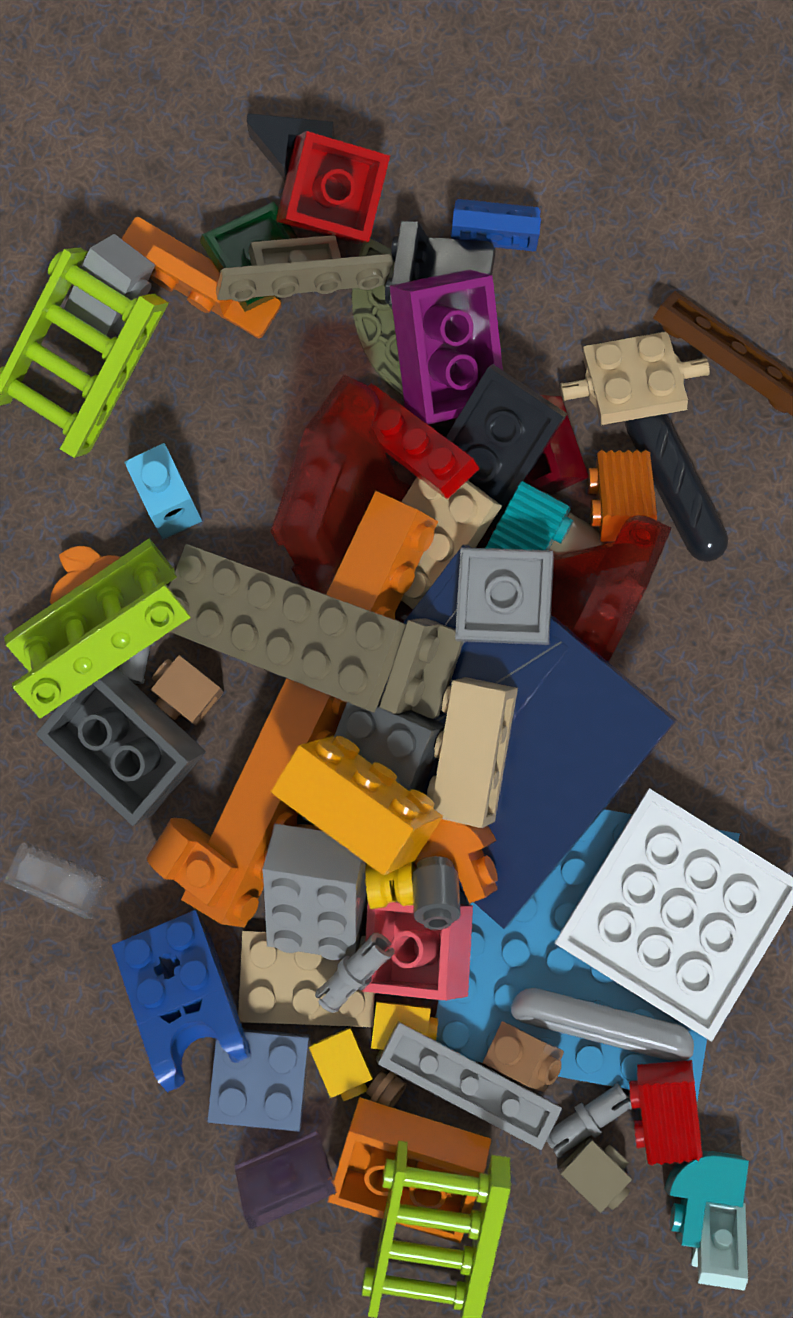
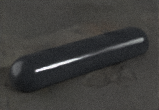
M667 414L625 421L626 430L636 450L641 453L645 450L650 452L653 483L687 550L692 557L699 561L710 562L717 560L728 547L729 538L727 531L716 513Z

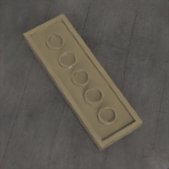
M185 545L175 570L177 578L171 581L169 589L188 611L190 618L170 631L171 633L375 713L392 670L406 627L405 624L191 545Z

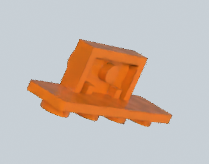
M140 217L134 218L121 238L155 264L150 278L157 285L170 292L173 289L187 296V300L197 309L205 313L212 311L256 338L263 337L281 308V301L277 298H273L246 312L238 301L232 299L218 300L216 287L220 272L212 260Z

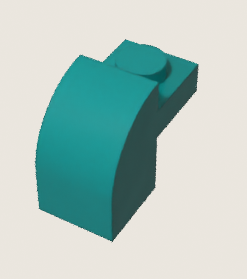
M702 1151L703 1157L700 1158L699 1162L697 1160H693L690 1163L683 1161L680 1164L677 1163L671 1170L664 1190L669 1196L681 1197V1204L674 1203L672 1206L670 1231L677 1232L676 1239L682 1246L700 1248L706 1202L743 1207L749 1160L745 1157L716 1151Z

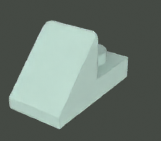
M706 1202L700 1248L693 1247L691 1261L692 1266L698 1267L699 1284L745 1290L748 1281L745 1203H743V1207Z

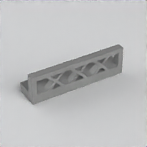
M399 1021L384 1050H380L376 1057V1061L380 1066L542 1150L562 1110L557 1104Z

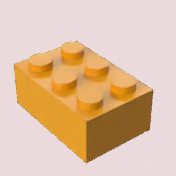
M331 736L299 745L270 792L383 876L415 861L443 817L442 814L433 809L434 802L417 790L411 789L409 791L395 781L397 776L392 770L380 763L374 762L371 764L358 754L360 752L358 746L342 736Z

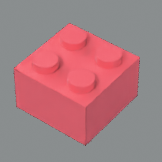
M399 902L389 903L385 908L370 909L368 903L365 942L373 933H379L391 942V945L385 952L390 947L394 948L395 952L390 959L372 975L371 983L363 992L445 1001L468 997L473 905L460 904L461 915L458 920L446 929L431 930L414 919L413 905L402 906Z

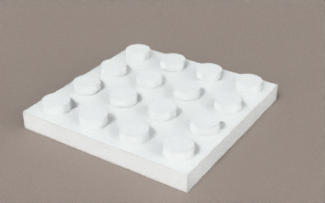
M649 788L554 944L712 1042L793 907V877Z

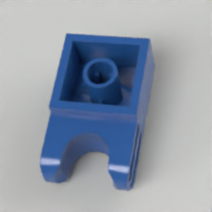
M196 910L112 945L152 1071L166 1092L181 1087L185 1082L182 1058L187 1047L197 1039L204 1037L217 1039L222 1049L228 1053L230 1060L235 1063L251 1056V1050L236 1010L237 1007L211 934Z

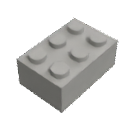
M275 824L263 866L267 946L277 948L286 953L299 951L317 954L330 960H341L345 956L351 957L359 948L366 917V862L324 831Z

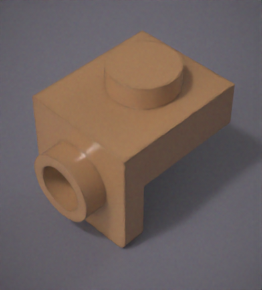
M502 1021L482 1063L527 1087L545 1092L560 1073V1060L564 1051Z

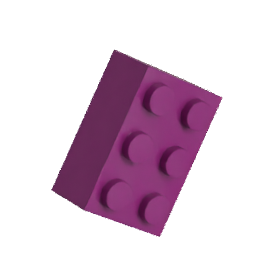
M465 270L390 285L405 408L426 424L458 418L487 368L494 364L503 370L493 275L474 270Z

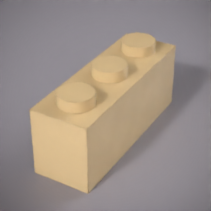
M467 677L453 680L452 686L447 687L442 702V711L447 714L445 728L437 737L434 751L435 757L439 758L437 775L431 778L427 791V796L435 804L433 809L443 815L442 819L484 828L495 822L518 688Z

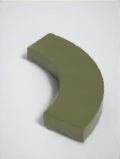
M370 238L369 242L363 244L358 257L391 255V249ZM393 262L388 278H393L395 262ZM386 283L371 290L352 288L353 318L362 349L380 378L397 395L404 399L393 310L386 303L385 299Z

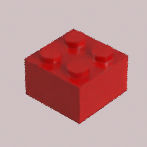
M309 131L297 135L276 221L327 236L335 235L337 239L355 244L369 242L390 155Z

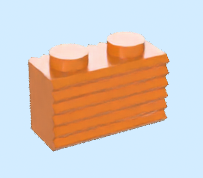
M603 450L597 453L596 468H588L589 478L587 479L588 494H596V500H591L590 521L591 526H599L600 542L654 541L657 509L650 452L647 450L642 453L638 450L633 453L630 450L624 453L621 450L617 452L610 450L607 453Z

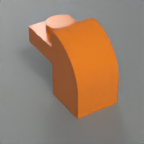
M171 818L147 855V862L164 879L174 880L206 906H215L239 868L210 847L208 842L211 836L191 821L183 818Z
M441 819L415 859V865L420 860L432 856L450 859L458 872L459 880L469 904L483 899L498 890L495 883L498 880L495 865L489 856H484L482 848L497 841L489 827L479 828Z

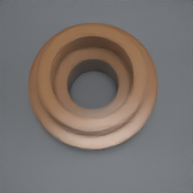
M381 1071L369 1086L366 1094L371 1097L370 1101L393 1108L405 1091L407 1083L392 1071L388 1075Z

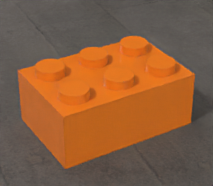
M359 1097L328 1202L383 1219L389 1191L388 1188H382L386 1159L395 1160L398 1141L408 1142L406 1167L479 1177L480 1173H485L491 1138ZM403 1186L400 1204L471 1214L476 1197ZM396 1223L461 1244L464 1235L461 1232Z

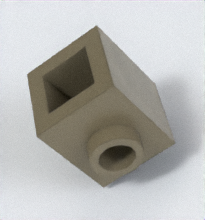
M590 1137L583 1140L557 1168L560 1174L600 1213L607 1206L611 1210L615 1209L630 1192L627 1185L631 1182L632 1178L624 1171L629 1162L610 1144L603 1150Z

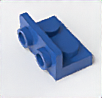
M457 199L453 212L451 239L489 241L497 248L536 252L540 235L541 211L538 207Z

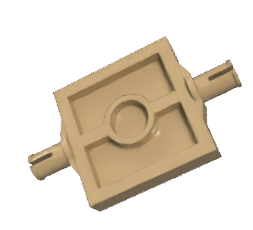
M667 332L583 346V359L586 367L585 379L560 383V390L563 401L588 396L597 408L601 425L687 410L688 398L684 388V379L709 376V364L706 357L681 362L673 351Z

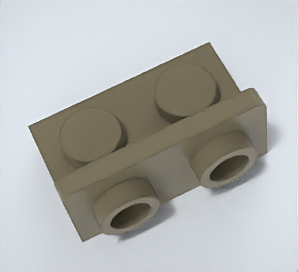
M427 618L407 621L379 708L395 714L411 710L432 719L440 715L444 693L450 685L464 643L455 639L456 629Z

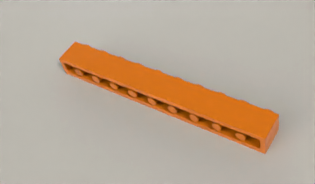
M375 491L326 595L395 620V611L404 593L413 584L416 567L423 553L433 542L434 530L438 521L409 505ZM286 678L208 842L210 847L239 869L215 906H206L187 890L183 894L182 901L220 924L245 928L248 920L257 911L258 899L264 888L263 866L274 825L281 824L296 827L298 822L297 817L299 813L270 791L299 745L335 735L347 704L346 701Z

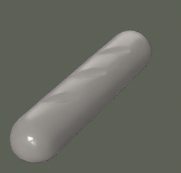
M538 988L524 989L512 1001L511 1013L513 1017L525 1024L669 1061H686L693 1056L694 1041L691 1034L683 1026L675 1023L653 1019L644 1015L614 1009Z

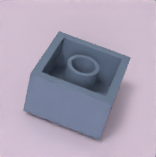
M243 1029L251 1050V1056L238 1063L230 1060L228 1053L222 1049L219 1041L216 1039L207 1123L300 1131L303 1120L311 1035Z

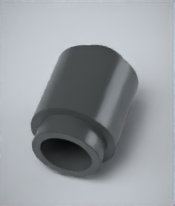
M432 856L420 860L412 874L414 919L431 930L446 929L458 920L461 915L458 872L453 868V862L445 857Z

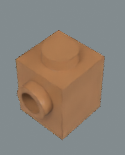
M180 655L173 662L170 659L164 661L152 677V680L156 683L151 690L160 697L155 704L173 720H176L181 714L195 726L201 722L224 693L219 686Z

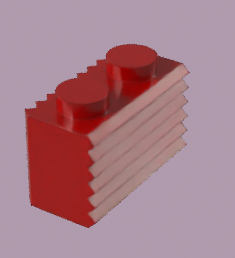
M692 1060L637 1064V1080L629 1081L632 1109L641 1108L642 1120H634L636 1147L646 1148L647 1163L652 1166L656 1163L662 1165L665 1162L669 1164L674 1162L680 1164L683 1161L690 1163L693 1160L699 1162L703 1155Z

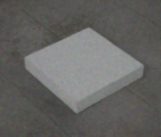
M461 548L455 639L462 642L549 645L554 552L547 550Z

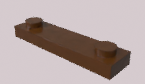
M674 291L661 304L653 319L661 324L665 332L675 338H682L765 396L776 410L793 416V373L678 292Z

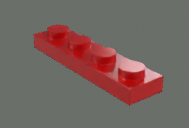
M372 383L340 412L352 427L447 500L480 469L470 455Z

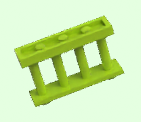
M81 247L64 249L63 252L60 251L53 258L48 268L50 278L6 365L0 368V406L11 403L13 398L61 427L66 438L60 450L73 458L88 454L92 450L169 302L156 294L142 295L138 299L130 300L82 270L80 267L88 252ZM71 284L122 315V321L125 322V325L118 337L115 336L111 339L60 307ZM52 323L102 353V359L105 360V363L98 375L95 374L91 377L41 345ZM32 361H35L83 392L82 397L85 398V401L79 413L71 414L22 383Z
M150 538L4 636L5 645L29 671L13 682L12 688L40 719L190 618L188 611L166 585L177 578L175 570Z
M398 1141L395 1160L386 1159L382 1188H388L389 1191L374 1268L365 1267L361 1296L369 1297L368 1317L377 1318L382 1294L452 1304V1309L460 1310V1318H481L511 1189L510 1158L492 1155L488 1174L480 1173L479 1177L406 1167L408 1142ZM403 1186L476 1197V1202L481 1203L480 1210H471V1214L400 1204ZM396 1223L468 1233V1238L473 1239L472 1247L464 1246L463 1250L393 1240ZM395 1259L460 1269V1274L465 1275L464 1282L456 1281L455 1285L386 1275L388 1260Z

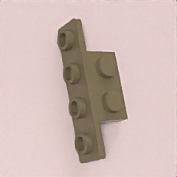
M335 235L251 242L249 256L252 266L222 269L216 287V295L218 300L232 299L240 302L262 296L275 295L276 297L285 298L296 293L318 292L328 294L336 290L351 288L371 290L386 283L393 260L390 254L341 258Z

